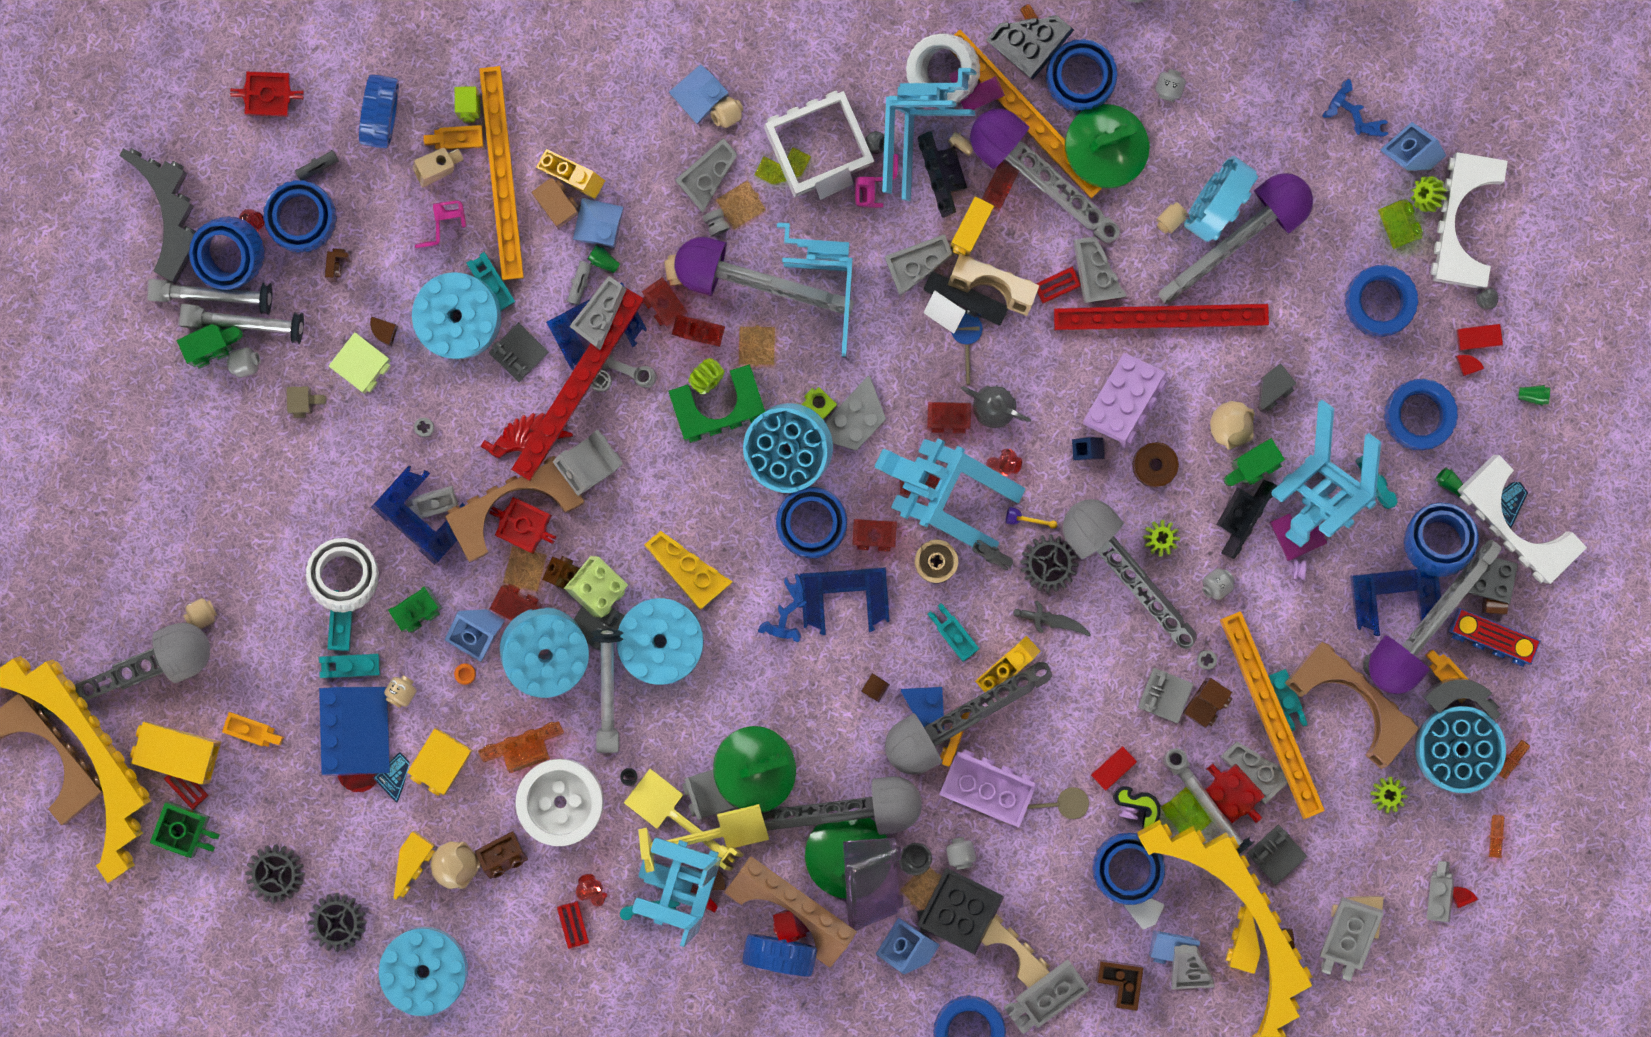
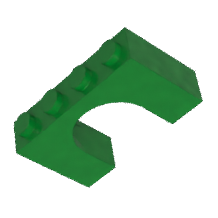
M750 364L730 370L737 393V403L734 410L728 416L721 419L707 418L697 410L689 384L668 391L684 441L689 440L690 443L702 440V435L709 433L711 437L721 434V429L730 427L733 430L742 427V422L750 420L752 423L765 412Z

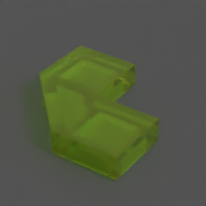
M792 147L787 158L795 177L798 178L803 175L812 156ZM763 156L754 176L771 185L787 181L780 164Z

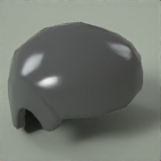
M914 842L903 848L898 857L900 868L906 874L922 875L930 868L932 854L924 844Z

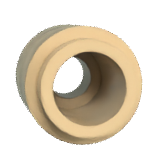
M1179 203L1170 204L1156 219L1158 222L1156 226L1164 234L1167 232L1172 234L1186 220L1185 216L1188 213Z
M676 254L669 255L668 260L664 261L666 278L670 286L683 285L679 281L674 268Z

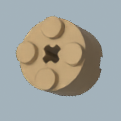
M928 541L918 549L915 555V569L918 575L925 581L942 583L951 578L958 567L957 553L946 541ZM935 556H939V560L942 561V564H939L937 568L933 567L934 564L930 562V559H934Z

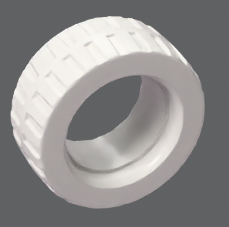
M933 34L923 38L911 50L907 59L906 76L908 82L931 83L927 70L929 61L938 51L948 49L957 55L961 68H971L977 74L969 75L968 90H955L954 93H947V100L960 103L968 98L974 91L980 78L979 58L974 48L963 38L952 34Z
M348 538L328 540L318 546L308 560L306 581L313 598L326 609L334 612L354 611L368 603L378 587L379 571L377 562L371 551L356 540ZM342 556L355 559L363 569L361 581L355 588L346 592H336L324 585L321 574L324 566L330 560Z

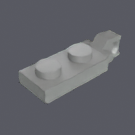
M453 486L411 497V499L406 500V504L398 506L397 510L400 518L411 515L412 519L417 518L419 520L446 512L459 504Z
M1438 861L1437 872L1433 871L1427 920L1450 922L1455 880L1453 879V874L1449 873L1450 862Z

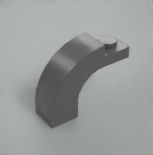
M1464 678L1446 679L1436 683L1422 695L1426 702L1438 713H1441L1451 702L1461 698H1468L1473 700L1493 720H1496L1501 715L1497 711L1499 706L1491 698L1487 700L1492 692L1485 686Z

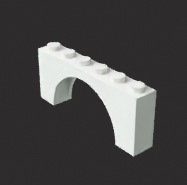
M1458 152L1453 155V158H1449L1447 170L1451 171L1450 178H1446L1444 185L1448 190L1447 199L1442 201L1443 207H1441V212H1444L1443 221H1439L1437 233H1440L1439 242L1436 241L1434 247V254H1437L1436 263H1432L1430 272L1431 275H1434L1433 281L1478 289L1487 288L1491 266L1479 263L1463 250L1455 232V215L1460 202L1468 192L1483 185H1501L1505 181L1508 161Z
M1493 455L1457 490L1461 494L1459 498L1467 506L1471 505L1476 510L1474 514L1482 522L1486 521L1490 525L1489 530L1496 537L1500 536L1505 541L1503 544L1510 552H1516L1519 556V562L1527 568L1529 566L1534 571L1532 575L1537 581L1551 584L1587 547L1573 532L1567 531L1557 539L1539 544L1530 543L1518 537L1507 525L1501 508V496L1504 485L1514 470L1500 455Z

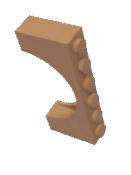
M555 456L543 461L544 465L539 467L531 481L522 476L517 478L515 475L505 481L506 485L500 488L496 485L486 490L487 495L481 498L478 495L466 501L467 505L461 508L457 505L447 511L448 515L445 518L469 563L489 554L483 535L485 519L493 504L504 495L518 490H534L552 498L565 514L584 504L582 496H577L554 465Z
M1324 642L1319 643L1285 681V684L1300 697L1307 694L1313 687L1325 683L1342 684L1359 693L1369 705L1374 719V737L1365 756L1380 769L1389 766L1419 728L1411 717L1399 711V707L1394 702L1388 701L1380 689L1371 686L1363 674L1351 668V664L1346 659L1340 658L1332 646Z
M17 693L0 708V740L13 733L30 732L44 737L57 749L64 766V781L59 796L48 810L61 825H66L103 794L99 777H94L89 772L91 768L84 759L79 760L75 755L77 751L72 744L64 742L61 738L63 736L62 732L56 726L52 727L49 724L48 715H45L42 710L39 711L34 706L35 700Z
M752 856L749 857L724 892L741 905L749 900L760 899L778 904L792 912L811 932L815 947L817 948L816 958L829 968L845 951L857 933L856 930Z

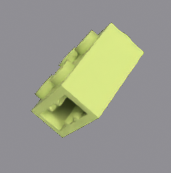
M354 332L329 364V367L362 393L366 394L367 391L371 392L378 383L376 379L380 374L385 375L389 370L391 360Z
M590 556L564 589L593 617L602 618L609 614L613 603L625 594L628 584L600 557Z

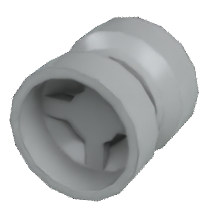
M722 209L714 210L703 216L704 222L709 226L708 231L711 237L730 229L728 222L724 221Z
M600 370L591 386L597 392H606L612 385V379L606 371Z

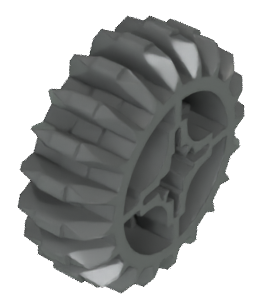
M1052 534L1049 535L1048 541L1045 540L1044 535H1041V543L1035 538L1032 540L1035 547H1032L1030 544L1026 545L1030 553L1022 552V555L1028 558L1027 560L1020 561L1021 564H1027V568H1022L1021 572H1029V575L1025 576L1024 579L1028 580L1032 577L1031 587L1036 582L1039 583L1038 591H1041L1043 585H1045L1047 593L1050 592V586H1053L1054 591L1057 592L1059 591L1057 584H1060L1064 589L1066 588L1064 580H1067L1069 583L1073 581L1069 574H1077L1071 568L1079 566L1078 563H1072V559L1078 558V555H1070L1069 552H1072L1073 549L1071 547L1068 550L1065 548L1068 545L1067 541L1060 544V536L1056 538L1055 542L1053 541ZM1052 546L1048 556L1035 555L1039 548ZM1058 549L1064 553L1067 567L1057 561ZM1048 557H1052V563L1056 566L1054 568L1050 567L1046 572L1047 565L1039 559L1049 560ZM1032 560L1042 566L1040 578L1033 571ZM1052 570L1064 572L1063 576L1058 580L1046 581Z
M278 844L273 846V851L269 845L265 846L266 853L259 849L257 850L259 857L256 855L251 856L255 864L247 863V866L252 868V871L245 872V875H252V879L246 882L247 884L254 883L255 886L250 888L251 892L256 889L259 890L256 894L257 898L265 894L264 902H267L270 896L272 903L277 902V897H279L281 902H284L285 895L291 899L293 897L291 890L296 893L299 892V888L295 884H303V881L299 880L298 877L305 876V873L298 872V869L303 868L304 865H296L295 862L300 860V857L297 856L292 859L291 856L294 854V850H290L286 854L287 846H283L280 851ZM278 856L287 862L277 866L268 857ZM263 862L266 874L259 880L258 871ZM291 868L292 878L287 886L284 873ZM271 869L274 871L282 869L279 872V878L274 877L267 880L271 876L270 873H273ZM273 882L280 886L282 891H270L264 885Z
M335 893L333 900L331 894L326 895L327 902L323 898L319 899L321 907L317 904L312 906L317 913H309L310 917L315 918L308 921V925H314V928L310 929L309 933L316 931L317 935L312 938L313 941L320 938V947L328 943L326 946L327 951L331 950L332 945H334L335 952L340 950V945L346 951L348 950L347 942L350 946L354 947L356 943L353 938L358 941L362 939L358 932L364 933L366 931L360 925L366 924L367 921L360 920V917L366 915V913H358L357 910L362 905L358 904L354 907L355 898L347 902V894H344L342 900H340V894ZM330 905L344 906L338 914L325 910ZM349 911L354 919L353 929L346 922ZM321 915L328 923L325 934L320 925ZM342 916L339 922L342 925V927L340 928V926H337L334 929H332L335 923L332 918L334 917L335 919H337L338 917ZM336 931L349 935L343 940L330 938Z

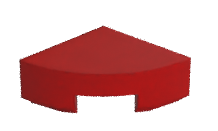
M1471 355L1456 356L1463 376L1484 369L1482 363Z
M1455 886L1453 889V899L1457 908L1478 900L1476 895L1467 888Z

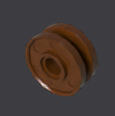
M1154 442L1138 449L1132 461V468L1135 477L1143 485L1161 487L1170 483L1177 475L1179 462L1175 451L1164 443ZM1153 459H1157L1161 463L1158 471H1154L1150 467V462Z

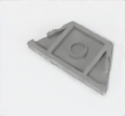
M869 376L825 421L830 430L833 444L857 451L886 420Z

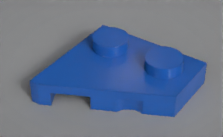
M942 687L901 689V693L912 713H915L923 727L944 716Z

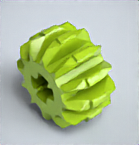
M1434 176L1421 177V181H1414L1416 188L1410 189L1414 192V195L1410 197L1412 201H1415L1413 206L1422 212H1436L1437 207H1443L1441 201L1447 199L1444 193L1448 191L1443 187V181L1438 180Z
M712 358L705 359L694 368L688 382L696 392L703 395L709 393L723 379L725 371L716 360Z
M1160 520V527H1158L1155 521L1152 522L1154 530L1146 527L1145 530L1151 535L1143 536L1145 540L1150 539V542L1144 546L1146 548L1151 545L1153 546L1150 551L1151 554H1154L1158 549V556H1163L1164 549L1166 554L1170 555L1171 550L1169 546L1177 549L1178 546L1172 542L1180 541V537H1173V534L1178 532V529L1170 530L1173 523L1170 522L1165 527V521ZM1159 532L1167 537L1164 539V544H1162V541L1157 542L1156 540L1159 537Z
M1388 777L1387 783L1384 778H1380L1381 786L1376 783L1373 784V787L1378 789L1377 792L1370 791V795L1377 796V798L1371 800L1372 804L1380 802L1376 809L1380 811L1384 807L1385 813H1389L1391 808L1394 812H1398L1396 804L1404 807L1405 804L1400 800L1401 798L1407 799L1408 797L1405 794H1401V792L1406 790V787H1399L1401 781L1398 779L1393 783V777ZM1386 790L1393 792L1391 800L1384 798V794H1387L1385 793Z

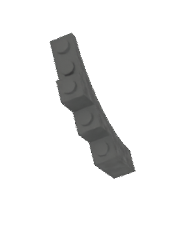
M123 148L119 156L132 164L147 179L161 207L163 243L154 272L177 283L190 259V242L193 239V235L197 232L188 226H185L184 229L182 228L194 207L189 203L191 199L180 193L176 196L187 173L183 171L184 166L175 161H172L171 164L165 161L160 168L161 164L151 158L146 161L141 158L142 153L132 148L130 151Z

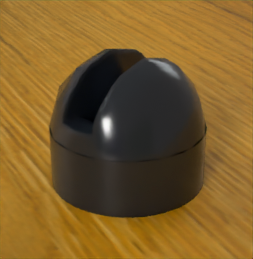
M626 768L621 772L620 780L625 786H632L637 782L638 777L634 769ZM624 776L634 778V781L626 780L623 778Z

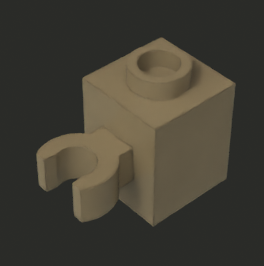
M308 386L287 387V413L293 414V418H306V414H312V405L326 404V396L311 395V388Z

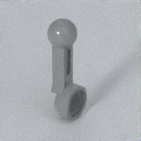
M611 354L602 367L604 370L612 368L630 375L635 379L636 384L643 388L653 386L657 379L656 372L648 366L640 368L628 366L614 360ZM643 371H648L649 379L646 382L640 381V374Z

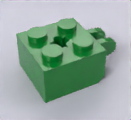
M211 324L176 341L186 363L200 369L210 364L209 361L214 358L220 360L229 356V352L234 350L231 344L242 339L243 331L234 326L223 330Z
M1270 438L1233 460L1232 468L1234 471L1226 475L1223 482L1228 487L1234 486L1239 482H1242V484L1249 483V485L1255 484L1264 478L1262 475L1264 472L1270 474L1281 468V462L1285 459L1273 439Z
M424 586L395 607L388 609L402 632L408 631L413 633L422 627L421 622L424 620L431 621L440 615L439 611L443 608L430 588Z
M165 802L150 844L188 858H193L197 853L198 847L214 852L215 847L201 841L203 835L212 839H219L220 834L206 829L210 816L173 802ZM182 825L184 833L179 835V830L176 827Z

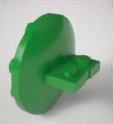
M1102 104L1099 107H1093V109H1085L1074 118L1067 130L1065 137L1067 160L1073 171L1082 180L1100 188L1124 186L1133 181L1142 172L1148 161L1150 145L1147 132L1141 121L1123 107Z
M748 726L732 732L721 742L714 757L713 775L720 794L733 807L741 809L759 804L761 812L776 808L789 796L796 779V762L791 748L779 734L765 727Z
M871 818L817 824L807 840L805 862L810 877L824 892L839 898H858L872 892L886 877L891 863V848L886 834L880 835L878 833L876 822Z

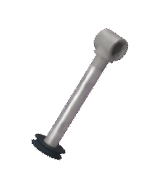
M148 279L147 300L169 302L172 298L258 304L261 314L263 312L269 314L272 306V285L269 283L266 286L263 282L260 292L178 286L173 285V282L169 280Z
M181 304L178 326L200 329L204 325L213 324L223 327L234 326L242 329L289 333L291 342L297 341L300 344L304 329L303 313L297 315L294 312L292 321L205 312V309L201 306Z
M612 629L596 630L591 632L594 635L591 640L601 643V728L597 732L596 750L597 753H619V732L614 728V642L623 640L620 637L623 632Z
M1179 748L1167 751L1163 756L1164 766L1171 770L1174 775H1179L1220 833L1224 834L1227 832L1229 837H1235L1240 846L1236 850L1239 855L1242 854L1254 842L1250 841V837L1243 841L1189 769L1190 763L1187 760L1186 753ZM1172 754L1179 756L1180 763L1178 765H1173L1170 762Z

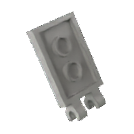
M1341 897L1320 952V957L1324 958L1321 972L1330 975L1334 962L1344 964L1342 979L1351 981L1355 968L1360 970L1363 968L1382 919L1383 910Z
M1066 960L1017 996V1003H1009L1004 1009L1024 1034L1033 1025L1039 1028L1090 989L1070 961Z

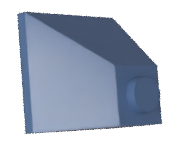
M701 64L669 91L671 96L696 124L712 111L716 103L729 96L728 91Z
M1413 122L1380 149L1383 154L1406 170H1431L1446 156L1438 139Z
M582 198L573 240L615 249L624 207Z
M487 609L458 611L445 637V641L481 662L499 634L505 620Z
M898 918L876 952V955L905 975L928 964L940 944Z
M1153 930L1149 956L1154 958L1153 962L1166 964L1167 960L1173 961L1175 946L1189 945L1198 947L1200 946V941L1193 937Z

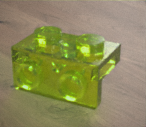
M1408 199L1399 200L1378 209L1393 249L1422 239V227L1419 222H1416L1414 207L1411 202H1408Z
M1187 787L1183 788L1171 800L1161 806L1165 816L1171 820L1179 833L1194 826L1196 831H1202L1212 822Z

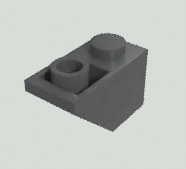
M1281 363L1261 378L1258 409L1260 411L1264 409L1269 411L1278 404L1275 401L1281 395L1286 398L1294 391L1292 387L1297 383Z

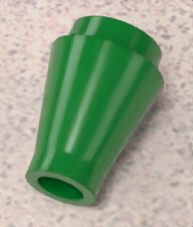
M597 245L587 258L591 262L590 264L607 270L612 274L620 265L603 247L600 248Z
M1545 385L1519 387L1518 400H1524L1541 406L1543 404L1549 405L1550 387H1545Z
M1445 467L1438 473L1435 481L1438 482V486L1460 497L1461 494L1457 490L1463 483L1452 469L1449 470Z

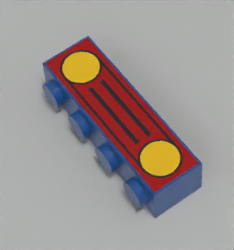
M1457 608L1448 633L1453 634V639L1463 643L1465 640L1473 642L1472 647L1482 651L1485 648L1492 650V655L1502 659L1505 656L1512 658V663L1524 667L1525 664L1532 665L1541 640L1462 608Z

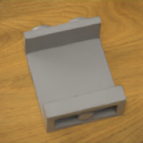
M598 429L589 438L569 451L565 450L553 461L577 496L614 473L623 465L619 455L613 451L605 436Z
M713 770L685 778L686 783H683L682 786L685 795H690L692 804H689L692 817L696 816L697 820H700L704 817L735 808L720 794L714 780Z

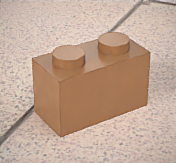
M551 177L531 193L559 229L578 215L576 209L579 206L572 197L568 199L563 193L566 188L558 179L555 182Z

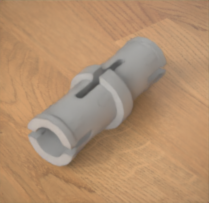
M579 261L575 278L571 280L573 284L567 302L580 305L584 288L588 286L586 282L592 264Z

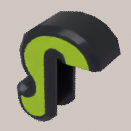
M1129 786L1116 788L1113 793V799L1117 805L1145 810L1142 829L1160 819L1161 805L1155 796L1148 792H1139L1131 795L1133 789Z

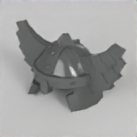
M987 385L979 392L964 386L961 387L962 391L974 398V415L984 426L990 428L1003 427L1013 417L1021 421L1031 422L1030 418L1016 411V400L1012 397L1010 391H1007L1004 387H998V385L990 387Z

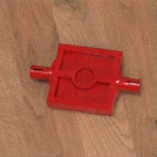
M246 71V83L243 89H230L232 92L230 97H243L245 115L288 117L291 99L304 100V91H291L289 73Z
M512 497L509 506L504 511L495 506L491 508L498 512V514L491 510L489 514L500 519L495 536L534 554L542 539L554 544L555 541L548 537L556 540V536L546 532L547 525L552 517L551 514L515 497Z
M1214 763L1206 768L1215 779L1205 790L1231 823H1234L1246 814L1255 823L1262 819L1254 807L1265 795L1237 764L1223 772H1220Z

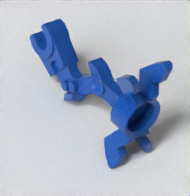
M1350 79L1343 81L1341 84L1342 88L1335 94L1328 106V110L1323 113L1322 117L1329 118L1337 115V109L1341 106L1352 114L1355 122L1354 130L1357 135H1360V133L1380 137L1388 135V132L1380 130V125L1388 124L1386 120L1363 123L1359 110L1363 109L1364 106H1354L1345 100L1346 93L1352 91L1353 88Z
M798 573L795 574L796 583L794 584L790 583L787 577L784 579V584L794 601L785 608L780 604L778 605V612L780 614L779 625H772L769 621H766L759 626V633L764 634L767 632L775 637L793 638L795 642L800 641L801 634L797 628L789 630V628L785 627L788 614L796 608H802L807 604V600L803 601L804 589Z

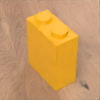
M976 196L974 197L951 242L950 248L953 249L952 252L957 256L959 254L970 256L993 211V205Z
M434 728L407 773L411 775L410 779L421 785L423 782L430 786L428 790L437 796L440 794L446 795L473 750L438 728Z

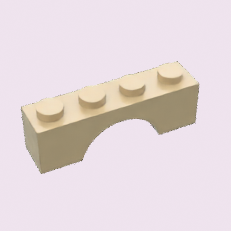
M959 254L948 282L949 286L964 292H969L972 288L980 285L994 287L1005 297L1007 309L1025 316L1028 315L1040 286L1031 280L1019 278L1011 272H1004L990 264H984L970 256Z
M996 913L982 943L985 946L994 943H1004L1011 946L1019 957V969L1016 975L1030 988L1050 973L1048 970L1050 965L1042 958L1037 960L1032 955L1034 950L1026 942L1022 945L1017 940L1019 935L1011 927L1006 929L1001 924L1004 920Z

